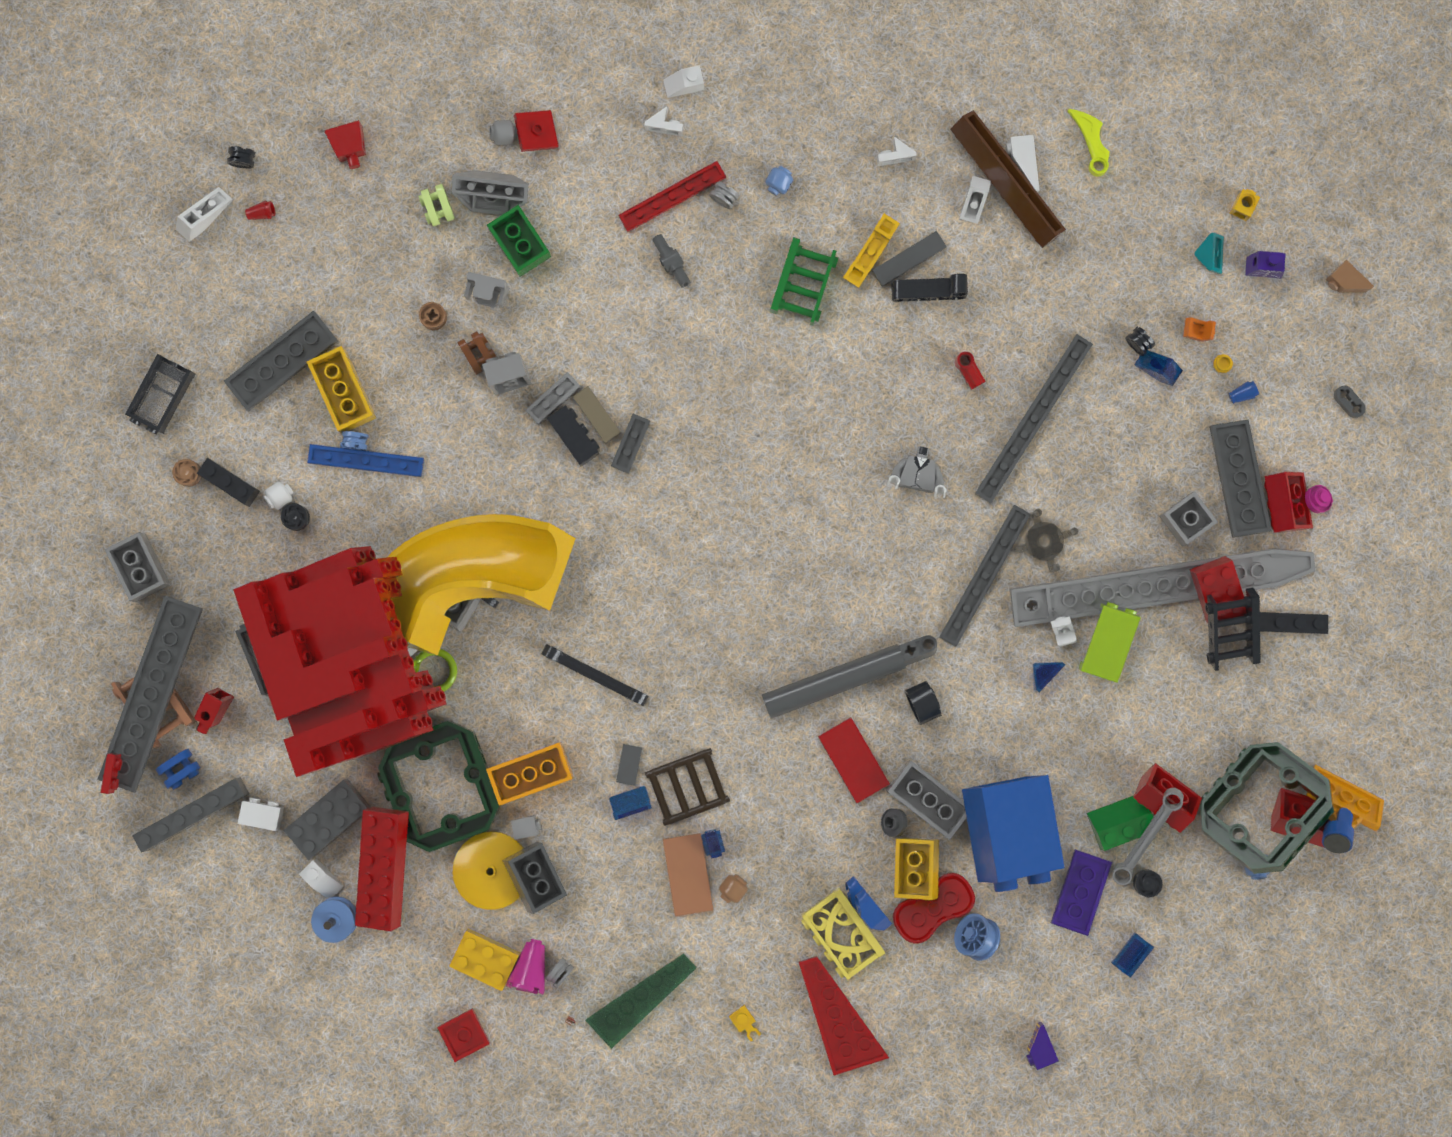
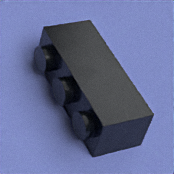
M565 405L547 419L580 467H582L599 455L598 449L600 447L594 438L592 440L588 438L586 434L589 431L583 423L579 425L576 420L578 415L573 408L568 409Z
M209 458L205 460L196 473L249 507L260 492V490Z

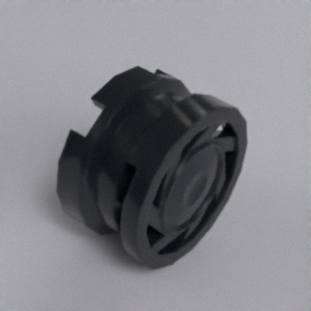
M239 146L229 147L228 153L230 157L227 158L228 165L237 168H254L253 158H255L256 154L254 150L249 148L243 149Z
M1137 326L1133 333L1128 334L1125 339L1137 354L1144 356L1147 354L1146 351L1148 349H1152L1155 346V342L1151 336L1146 334L1147 332L1143 328H1138Z
M292 503L283 508L281 521L286 528L300 531L308 526L310 514L304 506Z
M1143 869L1134 876L1133 886L1138 894L1149 898L1157 896L1161 892L1163 882L1160 875L1156 872Z

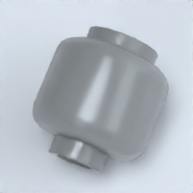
M496 120L490 126V139L496 145H512L514 138H518L516 126H513L511 120Z

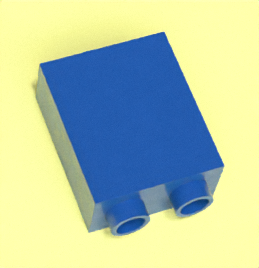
M1048 775L1025 776L962 789L978 882L993 883L995 892L1018 889V878L1027 877V882L1030 885L1051 881L1050 871L1065 868Z

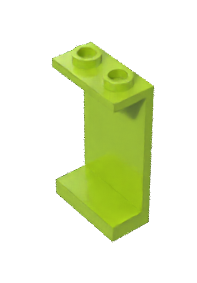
M1107 602V604L1101 603L1100 605L1102 610L1084 661L1080 662L1079 669L1080 671L1118 683L1141 617L1136 615L1137 611L1126 608L1124 611L1118 609L1119 605Z

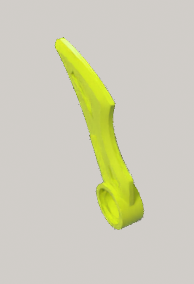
M1068 109L1067 112L1079 126L1092 158L1088 166L1089 172L1096 177L1104 175L1109 167L1110 151L1103 146L1100 140V129L1103 123L1087 113ZM1101 162L1104 168L1098 171L1094 168L1093 164Z

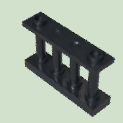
M1247 588L1246 596L1243 599L1216 603L1212 595H1207L1208 603H1205V610L1208 615L1209 653L1206 654L1208 664H1211L1214 670L1218 671L1220 660L1244 656L1249 658L1252 664L1261 663L1260 596L1255 589ZM1239 607L1246 608L1244 616L1218 620L1217 611ZM1246 624V630L1242 633L1218 636V628ZM1241 640L1247 641V646L1244 649L1218 653V644Z

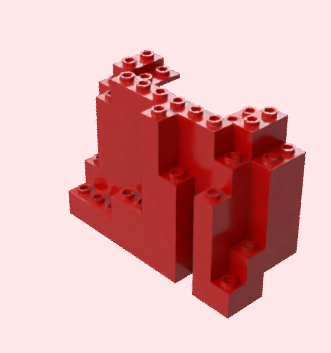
M371 546L349 548L293 572H283L268 579L253 581L233 589L277 721L287 718L289 720L294 736L284 739V743L296 777L354 760L433 731L432 720L427 712L447 705L444 691L441 689V686L433 687V679L428 670L415 672L414 661L410 657L407 641L401 631V623L397 619L394 610L395 605L391 598L402 596L401 585L396 578L403 575L401 564L397 557L376 559L375 552Z

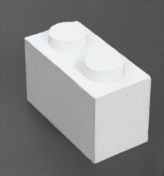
M253 797L242 801L238 824L272 831L280 830L284 807L279 806V802L268 801L266 804L261 803V799Z

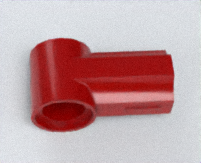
M962 352L955 358V366L960 370L970 390L986 382L970 352ZM962 356L967 357L969 361L967 366L960 363Z

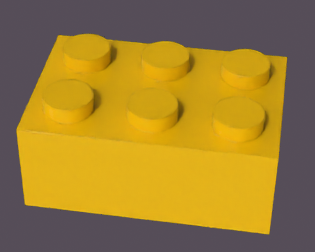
M896 838L894 898L937 899L939 839Z
M468 928L449 967L503 991L521 952Z

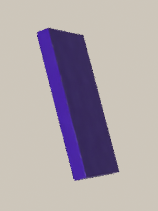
M1074 850L1051 924L1086 936L1089 935L1112 862Z

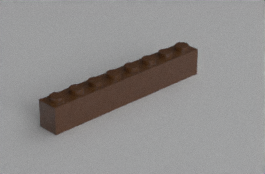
M973 110L963 115L950 130L1041 248L1052 243L1066 230L976 112Z

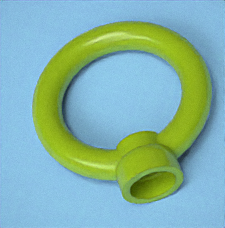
M440 649L438 656L446 660L450 669L447 680L439 685L443 691H446L455 682L457 665L450 653ZM420 652L413 659L415 672H419L420 664L426 657L433 656L434 654Z

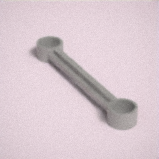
M1170 788L1165 791L1162 806L1125 861L1115 865L1112 877L1117 884L1127 885L1131 882L1134 867L1172 811L1179 810L1182 807L1184 796L1179 789ZM1172 794L1177 795L1180 798V802L1178 804H1170L1167 802L1166 797ZM1124 869L1129 872L1130 876L1120 878L1117 876L1116 871Z

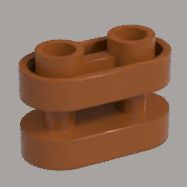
M476 331L471 334L473 340L469 343H466L465 339L457 343L475 374L478 375L483 372L480 366L486 363V360L495 358L496 355L492 349H487L485 344L488 341L484 334H479ZM475 347H478L483 355L477 360L471 351Z

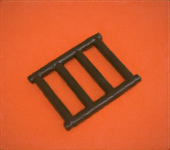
M711 748L645 772L647 779H650L663 814L664 826L730 802L728 795L725 796L711 758ZM703 758L718 796L717 799L709 802L706 800L693 762ZM686 765L700 803L699 806L691 809L688 807L675 771L676 768ZM668 772L682 812L672 816L657 775Z

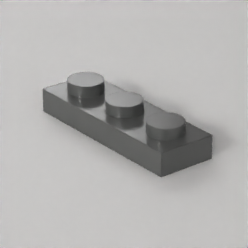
M632 414L611 467L629 474L650 425V420Z

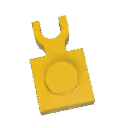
M745 1004L729 1015V1018L739 1032L746 1030L750 1042L753 1041L750 1036L752 1031L757 1032L758 1036L761 1035L760 1031L752 1026L756 1020Z

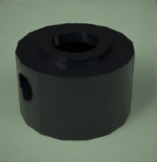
M927 681L905 690L907 700L919 725L942 716L938 699Z

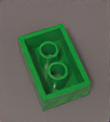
M519 204L487 224L490 233L519 277L551 258L549 250Z

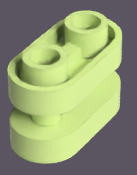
M443 184L436 185V192L430 194L427 188L422 190L421 195L418 196L422 207L426 206V220L428 224L432 223L433 227L441 224L439 218L446 217L447 221L455 219ZM437 199L440 200L442 210L436 211L433 202Z

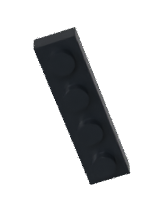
M1260 612V632L1328 634V615Z

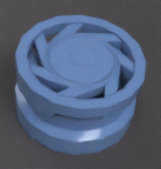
M342 431L343 441L340 442L341 448L367 450L366 441L369 437L368 434Z

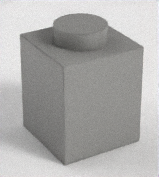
M536 815L511 820L515 840L539 835V830H542L540 819H536Z

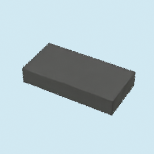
M623 744L616 782L635 786L642 747Z

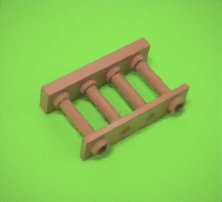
M134 678L123 685L120 682L111 683L114 688L112 689L114 695L121 699L124 705L128 697L127 691L131 689ZM175 688L166 711L174 708L178 714L176 715L177 718L159 729L153 748L162 746L158 739L180 724L191 726L197 722Z

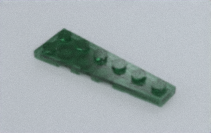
M683 953L590 1015L585 1021L612 1049L681 984L697 966Z

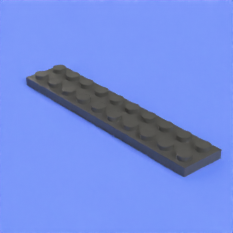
M164 596L107 754H121L122 767L117 775L119 788L133 793L137 791L203 608ZM106 757L97 779L99 781L103 780Z

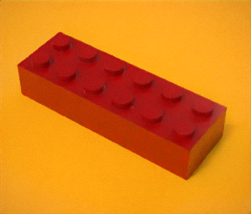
M379 807L363 810L355 926L390 932L401 927L409 811Z

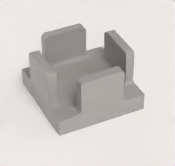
M468 272L464 297L470 300L471 295H473V297L478 298V304L494 308L500 294L498 306L504 308L506 296H508L510 288L506 280Z

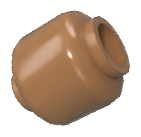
M737 874L728 875L719 887L722 893L720 897L727 903L731 901L738 903L748 891L747 882Z

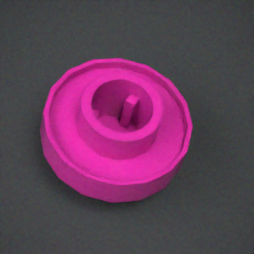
M1315 485L1309 488L1305 494L1306 505L1314 513H1324L1332 506V495L1325 486Z

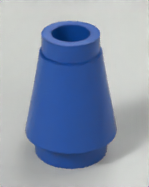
M1247 381L1228 394L1231 402L1234 404L1255 399V396L1259 395V391L1254 381Z

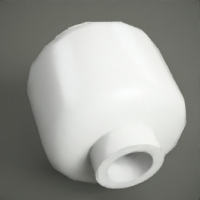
M276 482L265 490L263 498L271 509L280 510L292 502L291 494H293V491L288 484L284 485L281 482Z

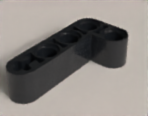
M952 274L949 278L891 281L892 301L965 299L968 295L967 274Z

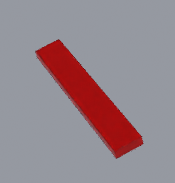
M715 161L618 216L627 232H630L715 185L717 182L726 179V175L718 161Z

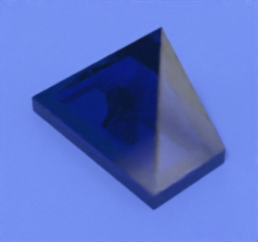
M1063 662L1034 663L1033 690L1039 693L1065 664Z

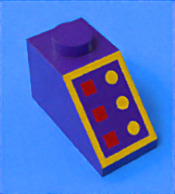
M1042 1022L1037 1023L1027 1047L1029 1054L1026 1057L1030 1066L1034 1065L1039 1070L1059 1062L1044 1024Z

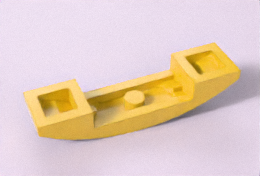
M884 213L843 279L859 288L900 223Z

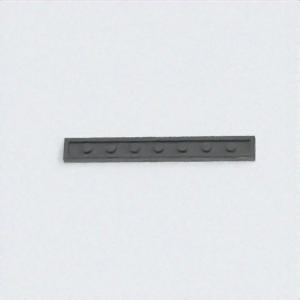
M1013 505L939 638L955 647L957 646L1030 517V513Z

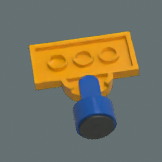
M1314 765L1313 768L1330 781L1334 813L1329 817L1330 822L1324 826L1322 844L1330 852L1346 853L1352 849L1354 828L1359 824L1374 831L1380 828L1384 800ZM1307 792L1306 796L1314 800H1317L1314 796Z

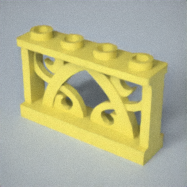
M839 887L801 914L803 920H801L802 924L807 930L811 928L815 934L812 938L818 946L823 945L826 949L824 952L825 956L830 962L834 961L838 967L835 970L841 978L845 976L849 980L878 957L885 954L881 945ZM834 898L838 899L831 912L822 908ZM817 912H823L828 915V919L819 917L822 920V924L818 926L813 922V916ZM843 913L847 915L846 921H841L836 918L837 914L840 918L841 914ZM834 921L843 926L856 924L857 927L851 933L852 946L832 942ZM825 930V940L818 931ZM861 935L863 939L862 941H857L859 945L856 946L855 936ZM831 949L841 952L838 959ZM874 949L875 952L861 962L859 953ZM851 953H855L857 957L855 966L851 968L844 966L843 959L848 957L851 962Z

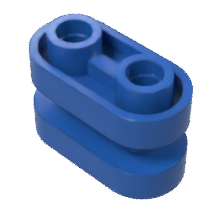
M189 748L181 751L155 769L159 776L163 774L167 776L168 779L163 782L167 789L172 788L175 790L183 785L182 781L188 777L190 780L199 774L198 770L201 767L196 761L191 764L188 760L192 756ZM182 763L184 768L174 774L172 769Z

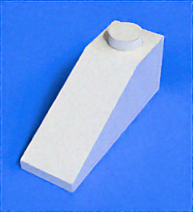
M1034 136L1010 137L1008 143H1006V153L1010 155V158L1038 193L1040 190Z
M220 187L216 188L177 216L176 230L190 242L201 234L233 199Z

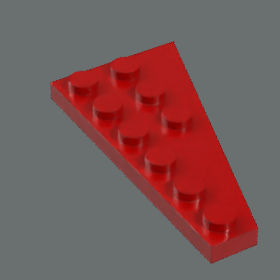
M814 956L798 961L833 1075L888 1059L887 1053L819 958Z

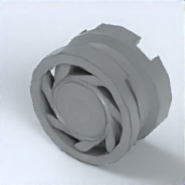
M717 182L715 190H712L709 194L711 199L727 209H732L734 206L733 202L739 198V194L733 188L727 187L722 182Z
M562 957L545 979L548 982L554 983L553 986L557 989L574 967L571 964L568 965Z

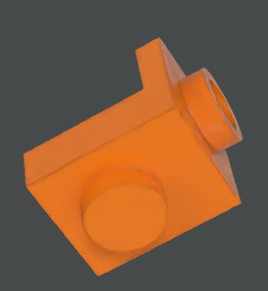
M1192 317L1186 318L1183 337L1197 341L1213 340L1216 322L1202 321Z

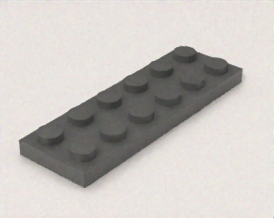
M313 310L225 379L224 382L249 412L308 366L307 361L322 355L336 344L338 340Z
M1249 419L1211 425L1209 428L1232 538L1272 531Z

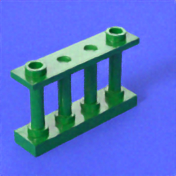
M793 237L770 313L777 314L778 310L785 309L810 317V325L813 326L815 321H819L822 311L818 309L831 268H836L839 257H836V250H833L831 257L804 249L802 248L803 246L799 245L800 239ZM804 256L828 264L826 274L797 266L794 263L795 257ZM795 273L823 282L820 293L791 284L788 281L790 274L794 275ZM790 291L817 300L814 311L785 302V299H782L784 292L788 293Z

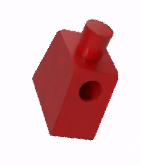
M360 121L324 130L339 161H347L349 169L359 168L358 157L366 155L363 127Z
M220 688L206 692L194 716V719L199 722L196 730L202 734H207L209 728L218 725L233 701L234 696Z

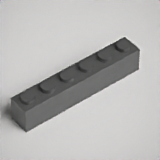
M241 777L235 778L132 836L141 853L149 851L249 795V792Z

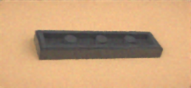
M935 231L876 267L872 272L883 287L944 250L947 246L938 232Z

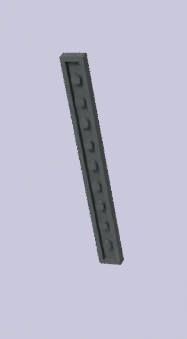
M1078 334L1075 335L976 490L975 495L990 504L993 502L1093 344Z

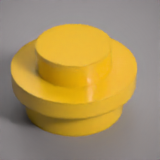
M1221 354L1214 359L1213 366L1218 373L1224 374L1232 369L1233 361L1228 355Z

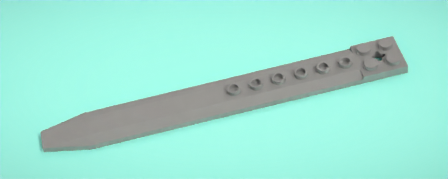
M1272 548L1226 556L1233 560L1243 592L1247 588L1258 590L1278 587L1315 572L1314 553L1309 551ZM1221 557L1010 588L1014 626L1020 627L1051 622L1058 617L1070 616V619L1097 615L1101 613V603L1107 604V602L1119 605L1118 609L1125 610L1126 608L1136 609L1199 599L1189 569ZM1030 600L1036 602L1032 610L1027 607Z

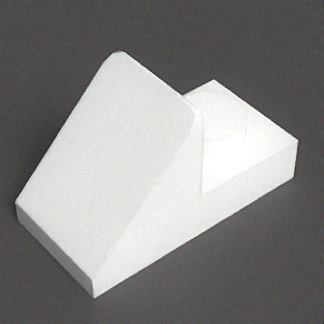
M667 107L645 121L646 131L682 137L683 124L676 120L666 121Z
M894 137V152L885 150L877 156V165L884 166L915 161L917 155L913 149Z

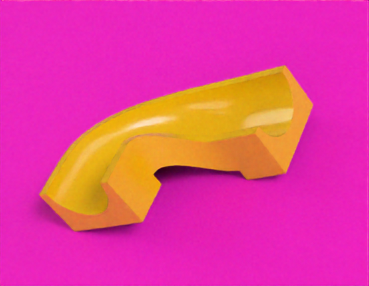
M488 514L448 521L431 527L405 541L392 551L388 557H397L401 564L403 575L396 578L401 585L402 596L391 598L395 605L394 610L397 619L401 623V631L407 641V647L438 656L451 620L444 615L451 606L462 601L477 598H504L550 611L576 538L548 522L514 515Z

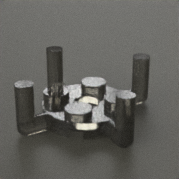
M1036 509L1031 513L1034 526L1028 530L1025 544L1014 547L1013 552L1019 554L1027 551L1032 557L1041 561H1047L1050 572L1054 573L1060 570V565L1055 564L1054 558L1063 550L1064 539L1077 535L1079 531L1074 527L1061 532L1055 524L1042 522L1040 518L1042 511L1041 509ZM1046 536L1049 539L1047 547L1040 545V537Z

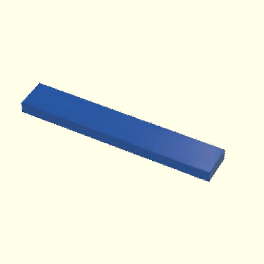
M310 444L307 463L422 477L424 458Z

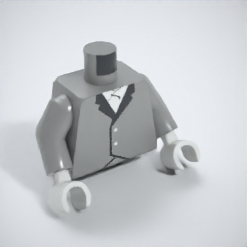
M919 446L916 456L909 455L907 458L902 459L893 468L887 482V486L890 483H894L895 489L899 486L928 493L934 492L935 498H937V493L943 494V498L946 495L939 466L935 465V460L927 459L929 448Z

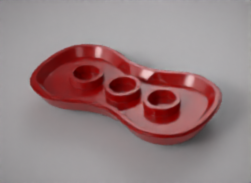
M944 874L938 878V898L934 900L907 899L902 901L893 912L894 925L899 934L909 943L918 944L925 942L942 923L965 916L972 910L975 904L974 891L969 882L960 874Z

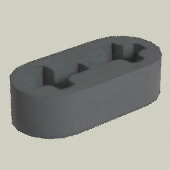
M1341 386L1334 391V399L1350 417L1358 418L1365 413V404L1349 386ZM1340 390H1341L1342 392H1343V391H1346V392H1347V394L1345 395V396L1347 397V399H1346L1345 397H1344V398H1340V395H1341ZM1357 405H1358V406L1360 407V408L1358 409L1359 413H1358V412L1353 413V411H1352V410L1354 409L1353 406H1357Z

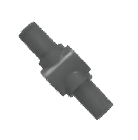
M662 234L655 236L652 240L660 252L659 260L662 266L665 267V271L674 275L681 288L686 287L691 281L683 270L684 262L676 249L673 250L672 247H669Z

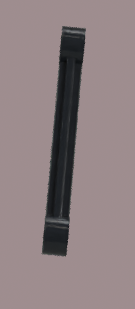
M548 644L545 645L541 653L543 656L641 706L645 705L649 697Z

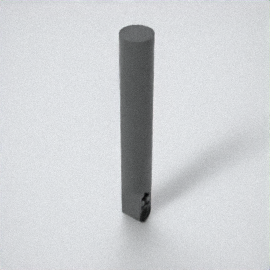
M926 635L899 646L895 644L764 693L762 698L770 719L906 669L907 665L935 655L937 640L931 635ZM925 643H931L934 647L930 650H927L923 647V645ZM908 650L913 652L912 656H910V654L907 653Z

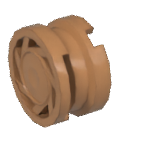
M428 302L420 308L419 319L427 329L439 330L446 324L447 313L440 304Z
M182 459L175 463L172 475L177 483L191 487L198 484L202 479L200 475L196 474L200 466L195 461Z

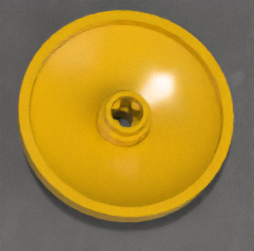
M495 831L483 832L468 839L458 850L453 862V880L460 895L471 905L486 910L501 909L515 902L520 896L502 860L524 849L523 846L513 837ZM488 868L493 869V875L487 873Z

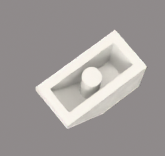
M700 65L681 69L663 79L667 98L704 90Z
M972 176L960 219L978 224L989 192L990 180Z
M318 859L310 862L299 873L314 890L327 899L334 897L344 887Z

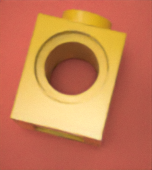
M1243 189L1238 194L1229 214L1247 221L1252 216L1260 196L1256 195V192L1253 190ZM1242 200H1246L1249 203V207L1243 206Z

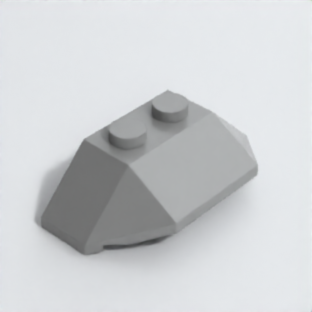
M477 170L452 175V194L472 212L503 215L518 204L522 207L528 202L529 183L514 175Z

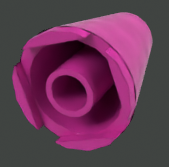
M531 939L530 942L525 943L507 980L506 987H516V990L538 994L539 990V993L544 995L545 946L542 945V941Z

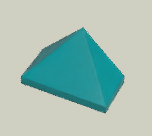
M1214 232L1210 233L1194 252V255L1209 271L1217 274H1222L1224 236Z

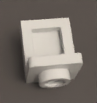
M1070 616L1058 617L1051 621L1059 647L1077 642Z

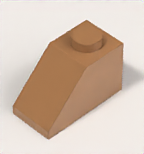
M1348 260L1341 263L1325 279L1328 282V286L1339 293H1366L1374 287Z

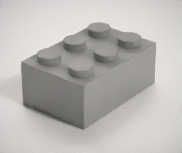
M510 352L505 354L504 358H490L486 360V363L482 364L488 386L495 395L532 384L526 364L520 353Z
M138 532L104 549L129 601L138 602L171 585L145 533Z

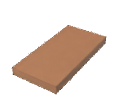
M701 833L663 839L675 917L712 911L713 904Z

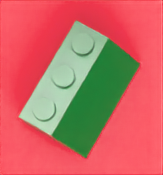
M1133 796L1086 813L1099 848L1103 851L1140 838L1154 818L1152 812L1144 805L1139 804Z

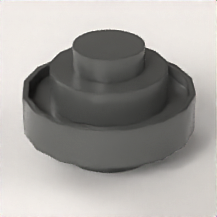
M890 808L882 815L881 827L883 832L889 837H899L907 829L908 820L902 810Z

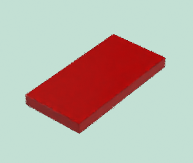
M851 717L818 736L856 803L890 785Z

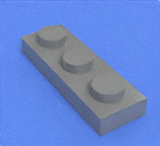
M567 372L525 411L540 425L581 386Z

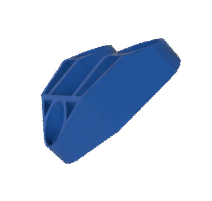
M855 877L850 878L845 883L846 891L849 889L847 893L849 902L871 929L886 930L892 925L891 921Z

